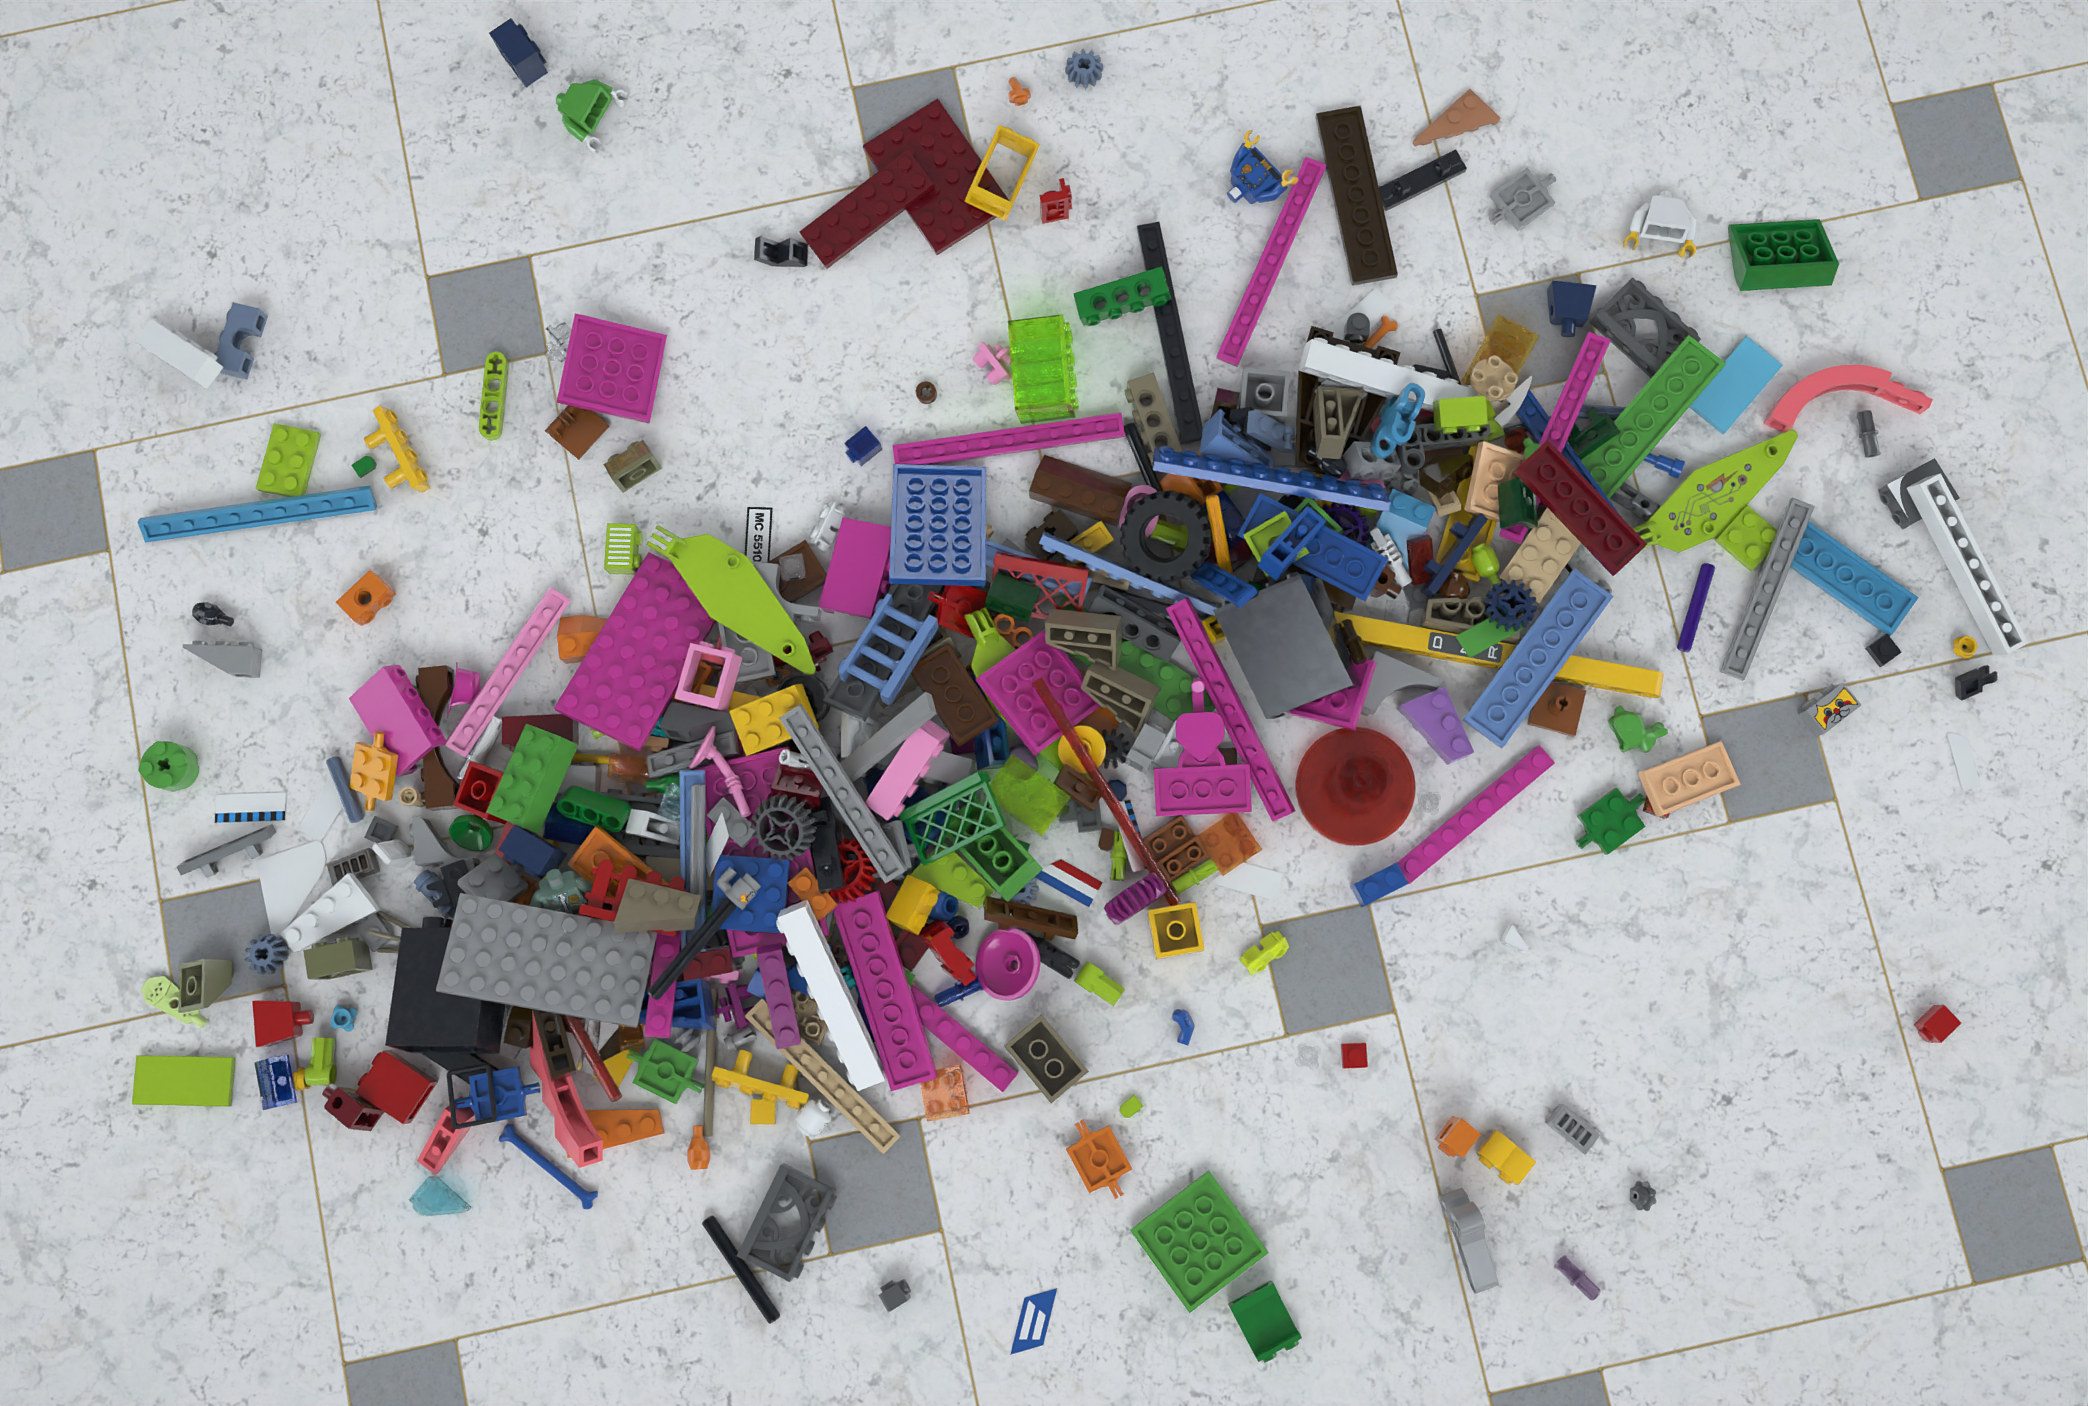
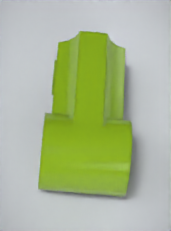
M1158 519L1150 539L1172 546L1174 550L1182 553L1188 543V530L1185 525L1179 527Z
M1087 961L1074 979V982L1114 1006L1125 989L1114 980L1105 976L1102 970Z
M312 1037L311 1059L305 1071L306 1085L328 1086L335 1084L337 1077V1068L334 1064L336 1038Z

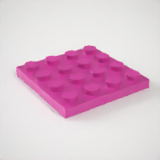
M575 313L557 403L650 423L667 335Z
M1045 629L976 679L980 687L1034 756L1100 707L1096 701L1081 689L1084 677L1065 652L1046 644Z

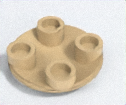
M1491 356L1477 362L1470 373V383L1474 391L1479 396H1486V400L1501 401L1508 398L1515 390L1518 376L1513 372L1512 368L1498 356Z

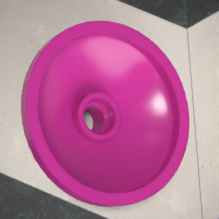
M1009 927L1007 931L997 929L984 939L976 957V974L981 987L988 995L1004 1001L1019 999L1032 989L1040 971L1039 950L1034 940L1026 932Z

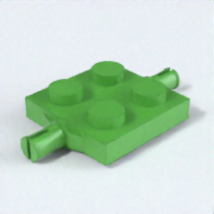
M654 1038L649 1050L644 1055L632 1048L629 1050L631 1054H627L626 1058L639 1063L638 1072L632 1083L674 1104L678 1103L682 1093L687 1088L699 1094L703 1091L700 1088H704L705 1084L692 1079L693 1071L699 1059L657 1038Z

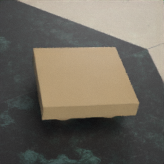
M793 989L792 997L800 1035L802 1038L820 1046L828 1026L825 1020H821L817 1013V1002L815 998L811 999L809 995Z

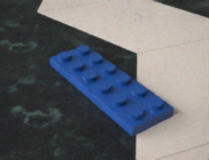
M1260 493L1237 536L1245 539L1243 536L1245 533L1286 511L1292 522L1300 513ZM1323 525L1306 546L1309 554L1292 564L1366 602L1389 559Z

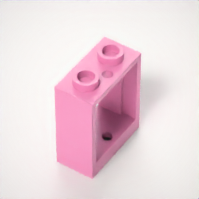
M700 641L699 645L690 643L675 699L698 706H706L718 711H728L742 657L736 655L735 650L721 646V650L713 649L714 645ZM702 653L726 659L715 698L691 693Z

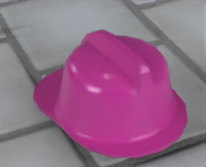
M456 662L455 685L446 718L449 716L451 706L470 704L480 690V674L458 668V662Z

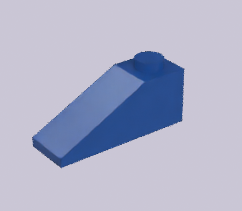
M1307 506L1263 554L1258 567L1277 581L1323 527L1326 520Z

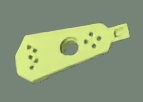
M167 976L148 978L141 987L146 1003L186 1024L194 1022L200 1028H203L208 1020L199 1014L200 1009L178 1013V1007L174 1009L171 1006V1002L174 999L179 1000V988Z

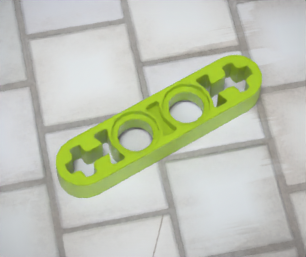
M497 351L490 353L485 360L479 418V432L485 439L490 441L498 439L502 434L509 370L507 358ZM497 359H499L502 362V364L497 365V372L499 374H496V367L492 364L495 363ZM500 380L501 385L499 389L494 391L489 389L491 381ZM497 402L499 405L498 409L492 413L488 412V404ZM486 417L492 418V425L496 428L491 430V434L486 431V428H490L491 421Z

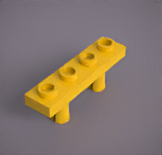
M379 405L372 411L380 428L364 437V441L373 450L388 440L400 464V468L384 476L385 483L389 488L393 489L408 480L412 489L422 493L430 489L427 483L428 476L417 463L418 456L407 443L408 437L397 423L399 421L397 415L393 410Z
M739 1050L733 1070L729 1071L714 1067L712 1081H716L715 1085L729 1089L730 1086L739 1088V1092L745 1095L760 1094L763 1095L762 1099L776 1103L777 1100L786 1102L787 1107L797 1110L805 1105L809 1099V1094L794 1089L799 1070L792 1064H786L780 1084L777 1085L747 1075L753 1054L745 1050Z

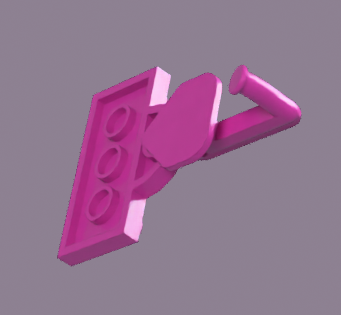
M1196 677L1192 680L1191 684L1193 713H1184L1176 720V740L1185 748L1179 756L1178 766L1154 768L1156 816L1252 812L1250 764H1225L1224 757L1217 748L1224 739V721L1216 712H1204L1203 691L1205 690V683L1201 678Z

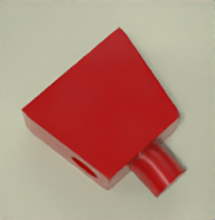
M252 1001L256 1047H269L300 1037L303 1034L302 1025L314 1023L313 1011L311 1009L301 1011L300 1002Z

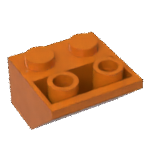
M1171 473L1159 481L1163 491L1171 490L1185 493L1191 499L1197 500L1202 509L1207 508V496L1218 495L1219 500H1221L1224 494L1223 488L1216 481Z

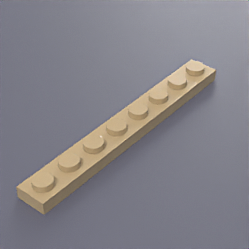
M761 999L745 1017L776 1047L768 1006ZM802 1037L800 1045L778 1049L882 1154L901 1137Z

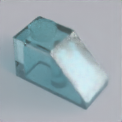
M436 1175L429 1176L409 1199L413 1204L412 1208L422 1216L463 1213L471 1209V1206Z

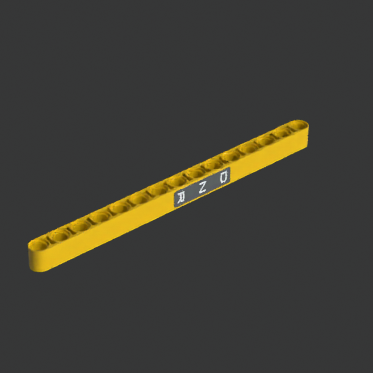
M1334 611L1337 622L1341 623L1342 626H1344L1343 620L1350 619L1357 635L1362 638L1361 645L1496 670L1501 668L1517 646L1498 642L1469 658L1455 637L1459 634ZM1570 655L1553 680L1642 697L1660 698L1664 673Z

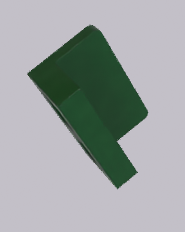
M1519 477L1499 484L1500 528L1507 529L1515 525H1521L1530 529L1537 527L1536 495Z
M996 573L984 607L1029 623L1040 589Z

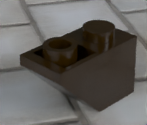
M1470 454L1433 457L1419 469L1420 486L1441 499L1447 493L1452 492L1461 481L1470 477L1473 471V456Z

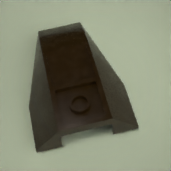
M1314 326L1310 328L1307 342L1312 339L1314 340V338H1322L1328 341L1327 344L1333 346L1344 345L1350 348L1349 351L1355 353L1359 351L1367 352L1372 355V358L1378 360L1380 358L1390 359L1394 365L1398 363L1401 353L1399 351L1382 346L1371 349L1334 338V332ZM1298 369L1295 466L1327 475L1321 470L1315 458L1306 453L1311 445L1316 448L1313 403L1316 395L1315 390L1321 385V382L1318 381V376L1299 371ZM1367 392V395L1361 400L1358 413L1341 456L1342 458L1354 441L1362 442L1387 397Z

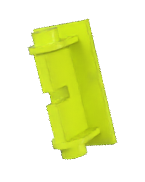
M1272 931L1259 941L1264 948L1261 951L1254 945L1242 954L1243 957L1239 960L1244 967H1247L1251 976L1262 972L1269 962L1275 958L1282 957L1286 953L1289 945L1286 938H1283L1279 931L1275 933Z

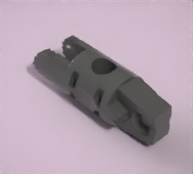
M1625 482L1621 485L1620 490L1632 498L1628 500L1618 493L1611 497L1613 501L1630 510L1646 522L1660 508L1659 504L1653 502L1650 498Z

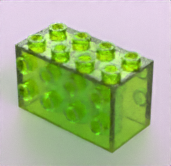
M1063 314L1008 321L1014 404L1020 423L1076 418L1075 410H1079L1078 396H1076V390L1073 389L1077 387V379L1073 368L1075 356L1071 345L1073 343L1072 329H1070V323L1065 322Z

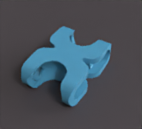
M1408 384L1402 389L1398 398L1392 397L1384 405L1380 416L1382 422L1377 427L1370 444V450L1375 456L1384 459L1393 453L1397 444L1401 446L1411 438L1415 428V421L1413 420L1419 414L1425 399V391L1418 384ZM1410 391L1416 395L1415 402L1408 400ZM1382 439L1388 442L1386 451L1382 450L1379 446V441Z

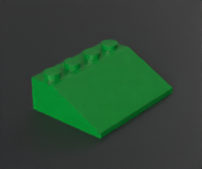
M1820 219L1730 224L1728 226L1734 277L1740 291L1831 286L1833 284L1839 262Z

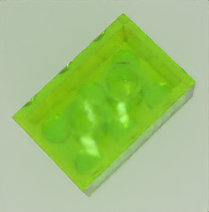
M1013 754L989 784L998 806L1042 839L1071 801V796Z

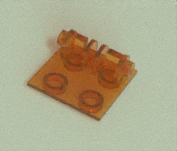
M1238 813L1227 814L1220 821L1197 835L1222 876L1262 850Z
M961 1065L937 1069V1078L920 1083L927 1122L970 1114V1106H968L966 1095L968 1093L965 1090L966 1084H964L962 1073L964 1071Z

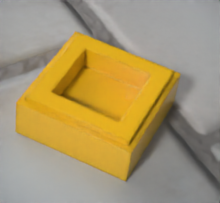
M751 1099L750 1124L775 1125L776 1103L764 1099Z

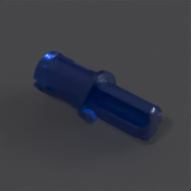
M978 976L967 986H964L962 983L957 984L956 982L954 983L955 986L935 994L937 1005L943 1007L959 999L963 1001L964 997L980 990L982 991L983 988L980 985Z

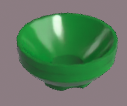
M475 814L460 815L453 820L449 827V834L452 840L467 850L483 851L491 845L494 833L489 823ZM470 822L477 824L480 827H475Z

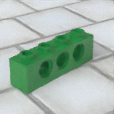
M1162 266L1073 293L1079 318L1084 326H1095L1102 320L1118 319L1122 317V314L1128 312L1138 313L1143 311L1145 307L1152 305L1161 306L1166 304L1168 300H1172ZM1143 289H1150V292L1147 295H1140V292ZM1128 295L1126 301L1118 302L1120 296ZM1099 302H1106L1102 309H1096Z

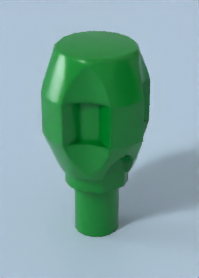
M671 774L658 780H647L646 789L658 790V792H662L670 797H680V775Z

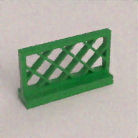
M976 772L901 812L899 818L902 822L906 823L923 866H927L1006 826V822L989 785L991 779L988 772ZM984 789L987 796L984 805L974 802L977 791ZM960 800L968 803L964 816L954 812L956 803ZM972 805L982 809L979 821L968 818ZM940 810L948 813L944 826L934 822L936 814ZM987 811L994 813L998 822L991 827L983 824ZM952 815L962 819L959 831L948 828ZM919 821L928 823L924 836L917 833L914 826L915 823ZM967 821L977 825L975 833L971 837L963 834ZM932 826L942 829L938 842L929 838ZM947 832L957 835L955 843L951 847L943 844ZM927 842L937 845L934 855L929 858L925 852Z

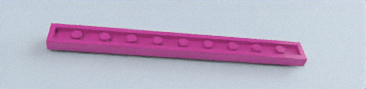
M1305 157L1297 175L1298 182L1291 188L1216 359L1238 367L1323 176L1326 164Z
M1588 332L1540 440V445L1549 440L1562 454L1611 339ZM1536 496L1538 508L1541 500ZM1515 525L1507 529H1501L1499 536L1522 544L1529 528Z
M1122 413L898 444L892 445L895 464L935 465L1125 437Z
M1189 597L1166 608L1201 680L1205 683V688L1218 714L1224 721V726L1243 764H1250V778L1272 822L1295 812L1296 810Z

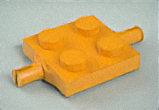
M382 731L374 732L373 745L365 742L355 743L349 788L362 792L366 796L364 810L367 811L375 810L376 798L390 801L393 797L398 754L389 752L383 746L385 733Z

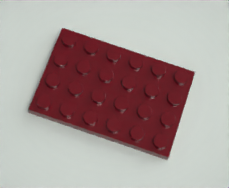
M938 98L863 145V150L878 171L908 149L934 183L935 188L905 211L936 255H939L997 218L964 202L982 161ZM986 168L978 187L1009 201Z

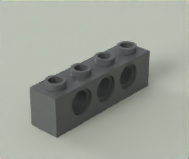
M1104 585L1099 589L1087 613L1112 615L1110 612H1113L1117 616H1122L1121 637L1130 641L1134 646L1150 652L1154 657L1166 662L1169 661L1181 642V638L1173 623Z

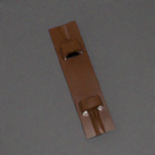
M986 896L983 902L984 920L998 923V929L1007 931L1009 926L1042 932L1044 935L1043 939L1052 940L1055 935L1075 940L1078 935L1076 915L1013 901L1007 902L1004 899Z

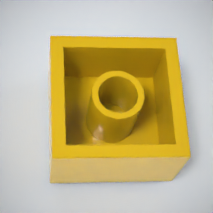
M1196 902L1147 911L1155 960L1205 950Z

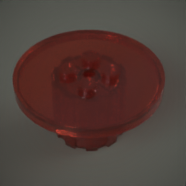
M1356 727L1355 731L1341 728L1319 738L1304 754L1295 778L1296 799L1305 820L1324 838L1346 846H1366L1389 837L1405 822L1415 799V777L1406 754L1389 737L1368 728Z

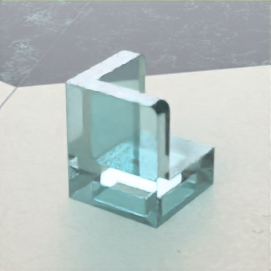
M671 783L666 788L657 815L680 823V786Z

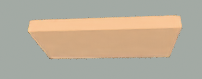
M1722 741L1638 773L1656 817L1663 816L1741 785Z

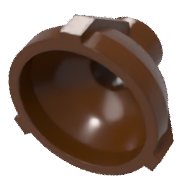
M1453 568L1437 593L1445 598L1465 599L1470 594L1471 589L1463 575L1464 572Z

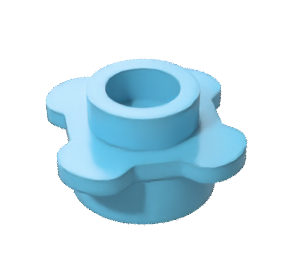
M337 1005L331 1017V1027L333 1029L343 1028L347 1032L354 1029V1018L358 1014L355 1008L346 1009L342 1005Z

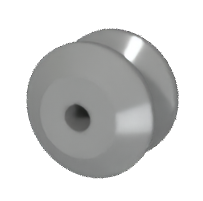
M683 1028L675 1035L677 1039L674 1043H682V1052H688L700 1043L701 1035L694 1036L692 1033L694 1029Z

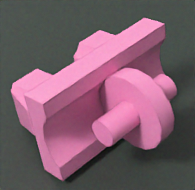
M984 342L977 346L980 351L973 357V361L981 369L991 363L994 368L986 374V377L993 385H997L1004 379L1011 380L1014 377L1003 362L1005 361L1008 366L1013 363V360L1009 357L1013 352L1010 346L1002 348L1000 344H997L994 349L998 353L989 344L985 345Z

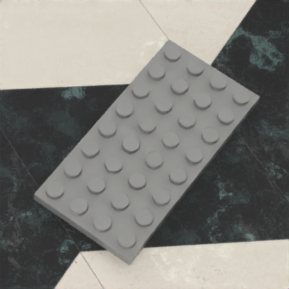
M460 893L436 991L637 1028L657 933L647 931V933L632 931L615 934L614 922Z

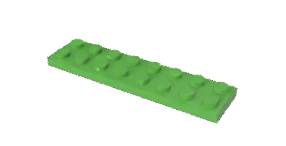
M1690 335L1686 337L1614 421L1620 433L1581 459V462L1609 500L1726 365L1723 360Z
M1064 595L1058 606H1061L1070 599ZM1072 602L1061 609L1077 611ZM1083 607L1082 612L1087 613L1088 610ZM1121 637V659L1118 667L1161 688L1153 709L1173 722L1184 713H1193L1191 684L1194 677L1169 661L1166 662L1158 659L1150 652L1134 646L1130 641ZM1066 652L1087 667H1090L1093 663L1088 661V658L1085 656ZM1205 688L1203 691L1204 712H1213L1215 706Z

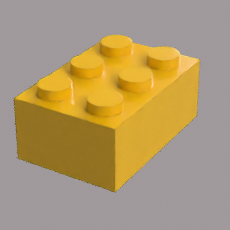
M802 684L790 686L729 711L746 756L792 740L779 718L802 704L817 729H819Z

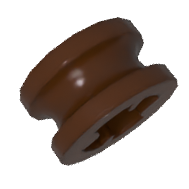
M921 382L916 387V396L921 403L931 404L936 400L937 391L931 382ZM924 388H926V390H928V388L931 389V396H929L928 398L926 397V395L922 397V390Z

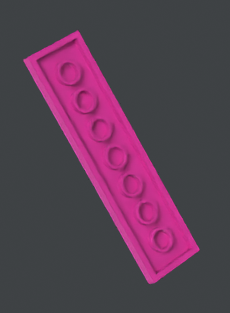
M879 890L865 894L864 897H857L856 902L849 900L847 904L837 903L838 906L833 909L890 1090H898L937 1078L938 1073L889 920L886 918V911Z

